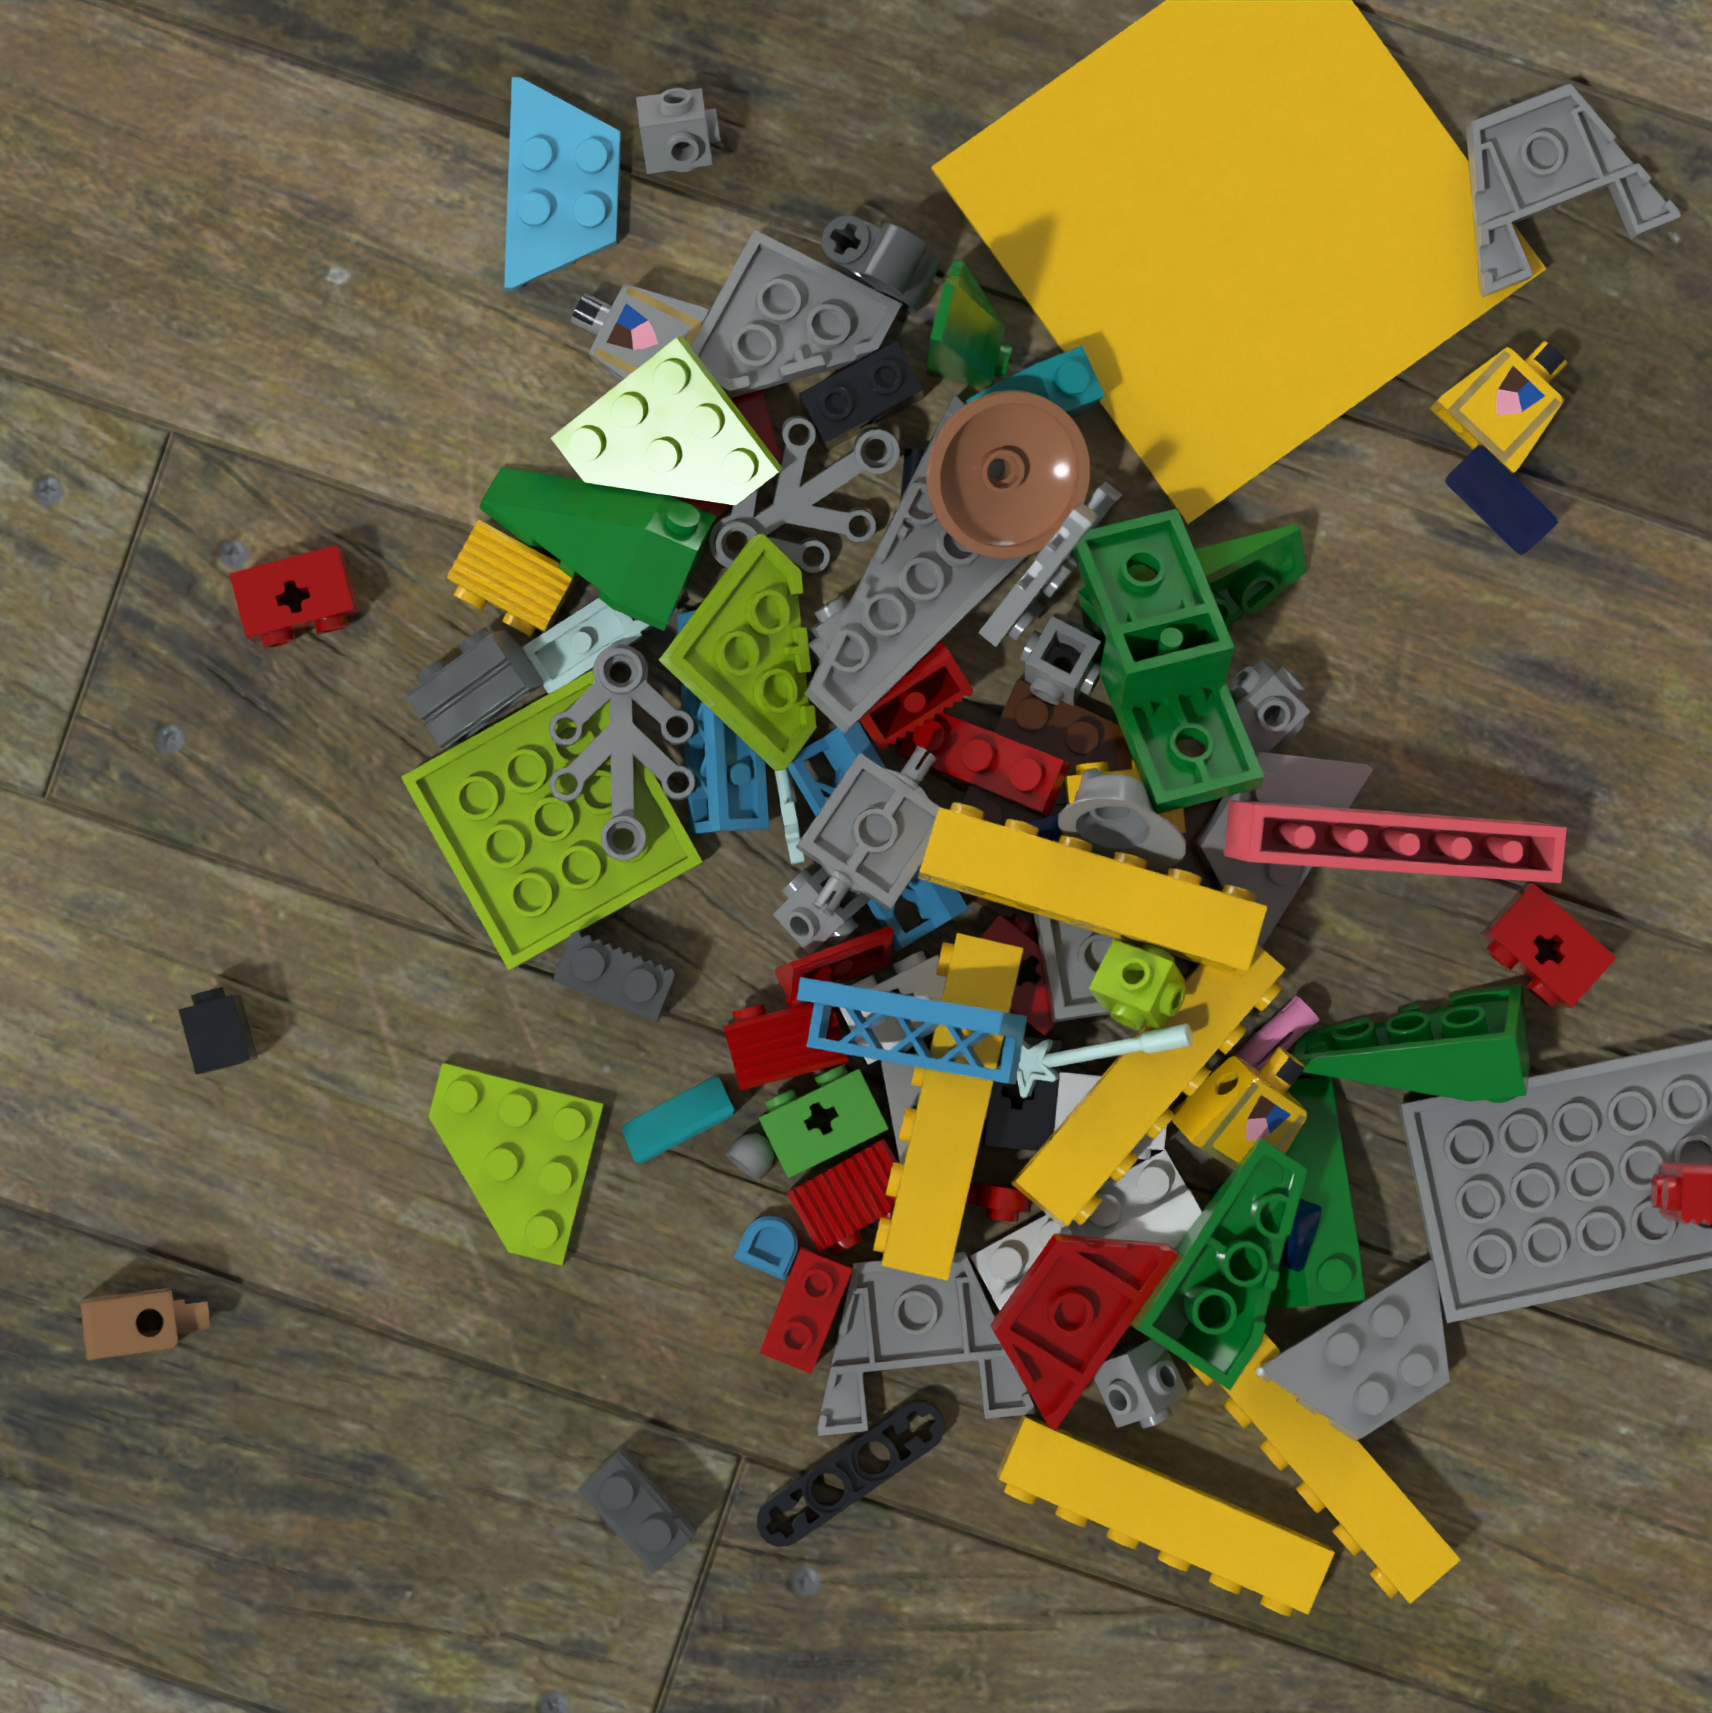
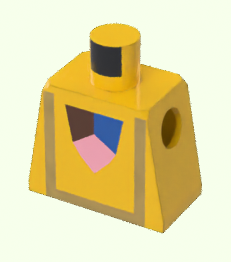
M1545 341L1525 361L1511 348L1506 347L1445 392L1429 409L1506 480L1524 462L1562 405L1564 399L1549 383L1567 365V361L1555 347Z
M1281 1047L1277 1048L1260 1071L1238 1056L1229 1057L1190 1097L1188 1096L1173 1110L1175 1115L1172 1118V1122L1191 1143L1233 1170L1258 1138H1262L1286 1154L1307 1119V1110L1287 1090L1306 1067Z

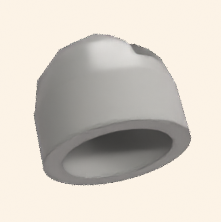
M756 1133L739 1137L725 1153L732 1163L758 1182L771 1168L774 1159V1151L770 1141Z

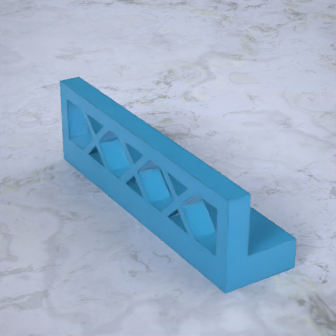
M696 610L677 615L678 634ZM681 682L682 711L689 714L694 723L693 735L689 741L684 743L685 767L693 773L695 778L694 790L687 797L689 835L769 829L765 761ZM683 719V735H685L688 731V725ZM686 777V789H687V788L689 787V780H688V778Z
M858 721L845 734L837 727L822 739L801 749L787 767L815 816H817L826 803L825 797H830L859 753L886 769ZM824 752L835 771L832 787L816 782L804 762ZM921 865L899 898L912 902L924 923L905 933L893 914L895 904L888 911L872 899L867 902L881 928L891 926L893 929L892 947L895 952L969 909L959 891L917 879Z
M800 977L796 1000L814 1003L807 1047L997 1082L1016 1083L1027 1016ZM832 1006L845 1008L857 1026L856 1029L840 1041L826 1039ZM861 1011L875 1014L866 1020ZM889 1016H893L897 1019L907 1037L892 1049L885 1050L872 1030ZM911 1020L925 1023L916 1029ZM939 1025H945L958 1046L941 1059H936L924 1043L923 1038ZM961 1028L976 1032L966 1038ZM990 1034L1006 1036L1000 1070L986 1068L973 1049L974 1046ZM863 1037L867 1042L868 1046L858 1045L855 1043ZM912 1046H914L915 1050L919 1055L908 1054L905 1052ZM964 1055L968 1060L969 1064L958 1063L955 1061Z

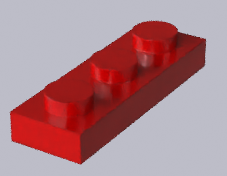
M935 713L934 719H926L924 726L916 725L915 732L907 731L898 752L900 756L909 760L917 746L922 747L927 751L918 764L921 765L925 757L931 753L937 760L930 769L1049 816L1071 766L1060 758L946 713Z

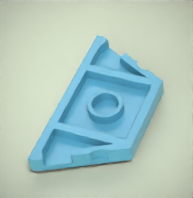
M512 77L504 277V288L507 292H515L524 288L523 285L552 271L554 273L574 265L577 260L587 255L594 256L618 244L621 160L620 131L521 77Z

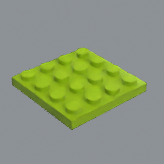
M593 670L401 776L508 971L517 968L567 940L571 933L583 931L704 863L663 792L657 778L634 755V819L641 823L646 834L645 847L635 859L625 862L614 860L605 853L601 843L603 827L612 819L611 755L583 783V791L579 798L572 802H562L553 796L550 789V779L554 772L560 768L568 767L610 724L609 700L582 725V736L575 745L569 747L559 746L550 737L549 724L551 719L558 713L567 712L595 683ZM563 719L555 726V733L561 739L572 738L577 730L575 723L569 719ZM562 775L556 782V789L563 795H570L577 789L578 782L571 775ZM627 829L616 831L612 838L614 846L620 850L629 849L635 840L632 832Z

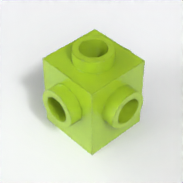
M1113 939L1089 990L1102 1008L1111 1011L1110 1016L1117 1022L1135 1030H1141L1143 1024L1160 1029L1164 1027L1169 1016H1175L1180 1010L1185 998L1186 987L1184 984L1186 981L1174 964L1175 958L1167 951L1151 944H1144L1141 950Z

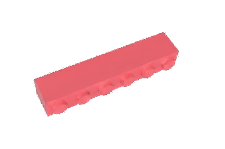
M1229 800L1224 856L1257 863L1561 883L1567 827L1527 821Z

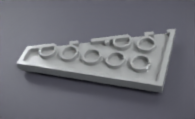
M956 395L950 400L805 692V695L844 734L1027 557L1000 559L975 553L955 541L940 525L932 510L926 483L928 459L933 444L943 426L965 405ZM997 459L991 464L989 469L991 477L998 476L1003 471L1004 462L1002 459Z

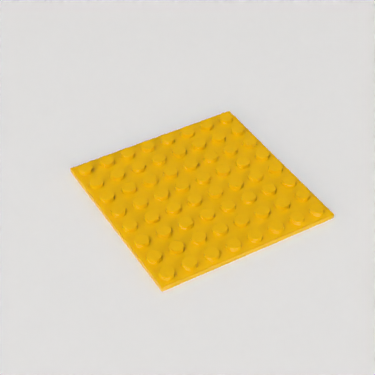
M1166 0L931 167L933 173L1061 351L1065 353L1083 346L1105 395L1098 402L1174 508L1178 509L1180 516L1187 525L1546 270V267L1515 224H1512L1533 276L1527 281L1484 298L1482 297L1479 288L1469 161L1352 0Z

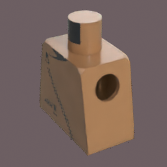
M172 1288L83 1298L80 1304L87 1360L178 1347L177 1334L211 1329L207 1296L173 1300ZM157 1310L163 1318L160 1328L142 1330L137 1324V1316L141 1312Z

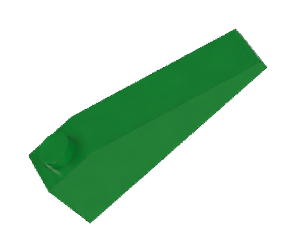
M507 467L499 469L482 498L479 509L528 546H542L560 560L558 568L573 579L579 574L600 590L598 598L610 608L662 631H665L702 559L716 517L711 513L669 495L585 483L579 479Z
M1295 524L1194 549L1227 629L1246 612L1255 615L1306 573L1301 530ZM1134 565L1127 570L1132 578L1142 582L1151 581L1157 577L1156 573L1145 565ZM1084 587L1077 591L1083 624L1085 628L1095 635L1096 639L1101 641L1099 658L1101 663L1106 637L1087 589Z
M1522 984L1464 990L1449 994V1005L1420 1012L1417 1003L1399 1007L1400 1014L1381 1023L1374 1024L1372 1020L1361 1017L1307 1031L1296 1041L1293 1056L1306 1067L1303 1070L1306 1073L1470 1102L1487 1100L1492 1103L1508 1102L1516 1097L1527 1095L1530 1066Z
M1318 1076L1296 1079L1287 1091L1307 1110V1119L1293 1140L1286 1155L1308 1170L1292 1230L1286 1238L1278 1268L1280 1275L1275 1291L1272 1290L1268 1308L1312 1307L1365 1300L1359 1245L1332 1078Z
M1258 1138L1175 1247L1178 1257L1130 1325L1228 1390H1231L1262 1342L1266 1327L1264 1320L1272 1290L1275 1291L1280 1275V1272H1278L1286 1238L1292 1230L1308 1169L1262 1138Z

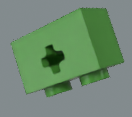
M843 1063L815 1077L819 1088L801 1097L798 1096L795 1088H792L764 1102L769 1112L760 1116L759 1120L788 1178L889 1129L859 1068L849 1073ZM820 1102L824 1109L834 1106L838 1115L831 1120L832 1130L830 1132L823 1133L819 1126L811 1129L808 1128L805 1120L812 1116V1109L810 1107L812 1104Z

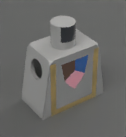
M624 284L612 306L584 293L574 310L571 323L597 335L589 352L592 361L621 382L676 337L682 335L691 346L710 311L702 306Z

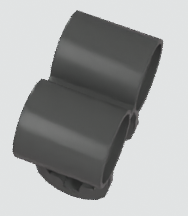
M845 215L832 220L824 229L822 235V248L825 254L836 263L842 274L902 303L901 309L908 312L917 313L941 266V261L926 251L928 245L922 239L893 224L883 223L880 228L858 217Z

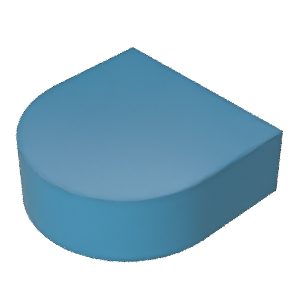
M774 1215L762 1216L754 1220L747 1227L733 1259L784 1281L797 1252V1234L793 1226L785 1219Z

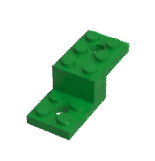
M1178 509L1088 530L1072 550V554L1106 637L1099 674L1141 781L1149 793L1154 813L1161 814L1261 788L1264 774L1226 684L1235 647ZM1134 565H1145L1152 569L1157 577L1151 581L1142 582L1132 578L1127 570ZM1183 739H1193L1201 743L1206 752L1199 757H1188L1179 752L1176 743Z

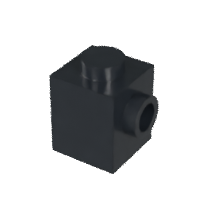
M223 987L191 995L193 1006L178 1009L195 1074H205L258 1059L241 995L226 996Z

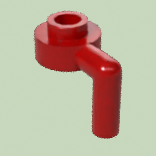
M970 1182L966 1203L985 1207V1218L1018 1222L1019 1212L1029 1213L1032 1201L1013 1186Z

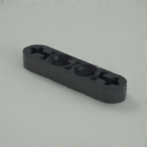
M924 1399L905 1403L870 1427L868 1431H864L768 1497L761 1504L757 1514V1528L761 1537L767 1543L776 1547H787L798 1542L932 1450L941 1441L945 1432L944 1418L940 1409L932 1402ZM916 1411L921 1417L931 1414L935 1419L929 1425L932 1435L923 1440L919 1434H915L905 1440L903 1446L910 1450V1452L904 1457H900L895 1442L883 1430L893 1425L898 1436L910 1426L908 1418L910 1413ZM877 1441L888 1448L890 1461L884 1470L870 1473L859 1465L857 1454L864 1444ZM832 1473L837 1475L843 1482L844 1493L833 1504H823L813 1496V1481L821 1474ZM799 1488L802 1489L807 1505L818 1516L808 1520L807 1513L804 1510L792 1519L791 1524L794 1530L791 1533L786 1534L781 1528L772 1532L767 1526L772 1521L770 1510L776 1506L783 1512L790 1510L799 1502L791 1494Z

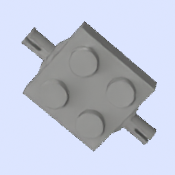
M919 746L915 748L914 753L900 773L884 769L859 753L795 847L819 863L827 875L830 876L815 901L812 902V905L820 910L831 893H834L822 912L827 916H833V913L849 890L865 894L889 911L921 865L939 806L930 801L919 786L933 763L937 760L933 754L929 753L916 770L915 767L927 751Z

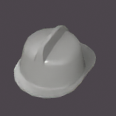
M1088 769L1082 775L1080 788L1076 792L1074 802L1065 806L1058 816V827L1064 835L1091 843L1093 845L1092 849L1110 859H1113L1115 852L1130 854L1146 860V870L1152 871L1163 870L1176 865L1185 855L1186 841L1180 830L1168 820L1153 812L1147 789L1142 782L1130 776L1107 774L1096 769Z

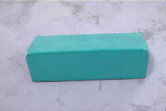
M715 1076L626 1122L622 1126V1132L635 1163L639 1162V1164H642L735 1115L737 1109L721 1079Z

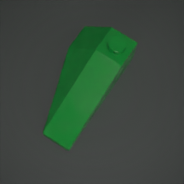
M953 259L949 274H947L930 337L926 375L988 389L992 385L994 376L1005 378L1012 346L1002 343L1005 327L965 261Z

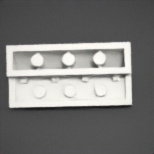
M1166 1150L1154 1155L1150 1160L1147 1159L1132 1167L1118 1182L1113 1179L1105 1182L1095 1193L1102 1199V1202L1082 1225L1072 1220L1068 1226L1061 1227L1046 1214L970 1256L998 1309H1002L1053 1234L1166 1243L1175 1249L1202 1211L1191 1191L1186 1187Z

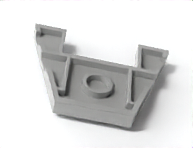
M1571 83L1472 121L1466 127L1479 288L1483 298L1527 281L1533 276L1512 224L1605 187H1608L1630 239L1671 224L1681 217L1679 210L1669 199L1666 202L1650 184L1649 180L1652 178L1639 163L1633 164L1615 143L1614 139L1616 136Z
M1105 481L1098 487L1085 505L1081 502L1062 523L1060 530L1045 545L1035 558L1036 561L1021 580L1015 584L978 633L995 647L1007 636L1016 641L1045 608L1038 601L1041 595L1044 593L1051 598L1078 567L1076 561L1072 558V550L1088 530L1094 529L1100 524L1121 498L1122 494Z
M965 1251L954 1252L948 1281L881 1266L882 1259L854 1262L818 1421V1436L868 1431L863 1382L864 1372L968 1361L979 1362L985 1419L1035 1414L1034 1404L1024 1383L990 1326L995 1317Z

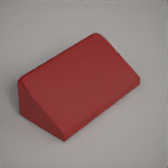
M887 926L776 968L775 976L789 1000L795 1001L797 999L800 977L841 984L887 967L891 960L894 931L891 926Z

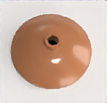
M1005 390L993 392L964 405L946 422L939 432L928 459L927 493L938 522L962 546L991 558L1010 559L1024 557L1042 550L1060 530L1062 523L1072 510L1081 502L1084 504L1090 481V459L1087 445L1080 429L1074 420L1058 405L1044 397L1025 391ZM997 459H1002L1004 462L1003 471L998 476L991 477L989 472L991 464Z

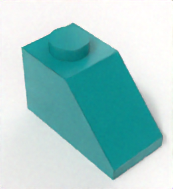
M1083 346L1036 363L970 397L966 402L968 404L976 398L998 391H1025L1050 400L1073 418L1086 412L1104 398L1105 395Z

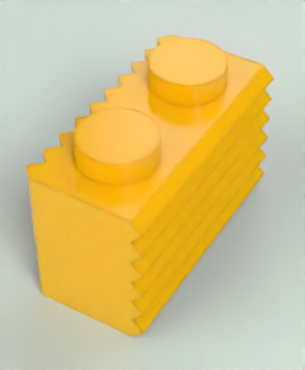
M478 520L449 571L447 579L458 586L453 596L480 611H483L486 603L506 612L502 620L504 624L531 638L535 629L545 633L552 628L579 576L577 575L572 579L558 568L560 563Z

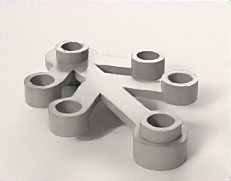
M796 415L788 418L781 429V436L785 442L781 462L783 470L778 476L773 504L754 515L758 491L756 490L741 503L733 505L731 514L720 518L711 529L709 547L712 555L721 565L729 568L745 545L737 550L731 549L726 545L727 536L731 532L741 531L747 537V544L752 536L763 533L794 564L799 565L804 571L818 573L824 570L829 563L830 553L822 540L809 537L800 543L767 535L783 524L789 523L845 534L848 539L857 543L868 541L875 533L876 521L867 509L853 507L847 511L813 504L863 471H868L872 474H882L891 470L897 463L900 453L895 437L882 427H869L863 430L854 441L853 451L800 485L807 449L813 445L816 431L811 421L804 416ZM795 424L806 425L809 430L808 437L801 443L792 442L788 437L790 428ZM880 439L884 442L885 450L880 457L870 458L865 454L866 444L870 440ZM858 515L866 517L869 525L865 532L854 534L849 530V522L853 517ZM810 546H817L823 551L821 560L816 564H807L803 561V552Z
M618 644L604 649L597 656L593 665L595 683L567 712L556 714L550 721L549 733L551 739L559 746H573L582 736V725L610 700V724L568 767L560 768L554 772L550 779V789L553 796L559 801L572 802L582 794L583 783L611 755L612 819L603 827L601 843L609 857L625 862L638 857L646 843L644 828L639 821L634 819L633 755L662 782V789L667 797L673 800L686 799L692 794L695 787L693 773L684 766H677L633 724L632 700L661 724V734L670 744L681 745L689 741L693 735L694 723L689 714L681 710H675L647 683L648 665L644 656L631 646ZM624 663L629 666L632 674L628 681L617 683L611 679L610 670L615 664ZM676 717L684 719L688 725L687 733L679 738L669 735L666 729L669 720ZM563 719L573 721L577 727L575 735L570 739H561L555 733L556 724ZM674 773H682L689 780V787L682 793H674L668 787V778ZM562 775L573 776L578 782L575 792L570 795L559 793L556 789L558 778ZM620 829H627L634 835V844L627 850H620L613 844V835Z

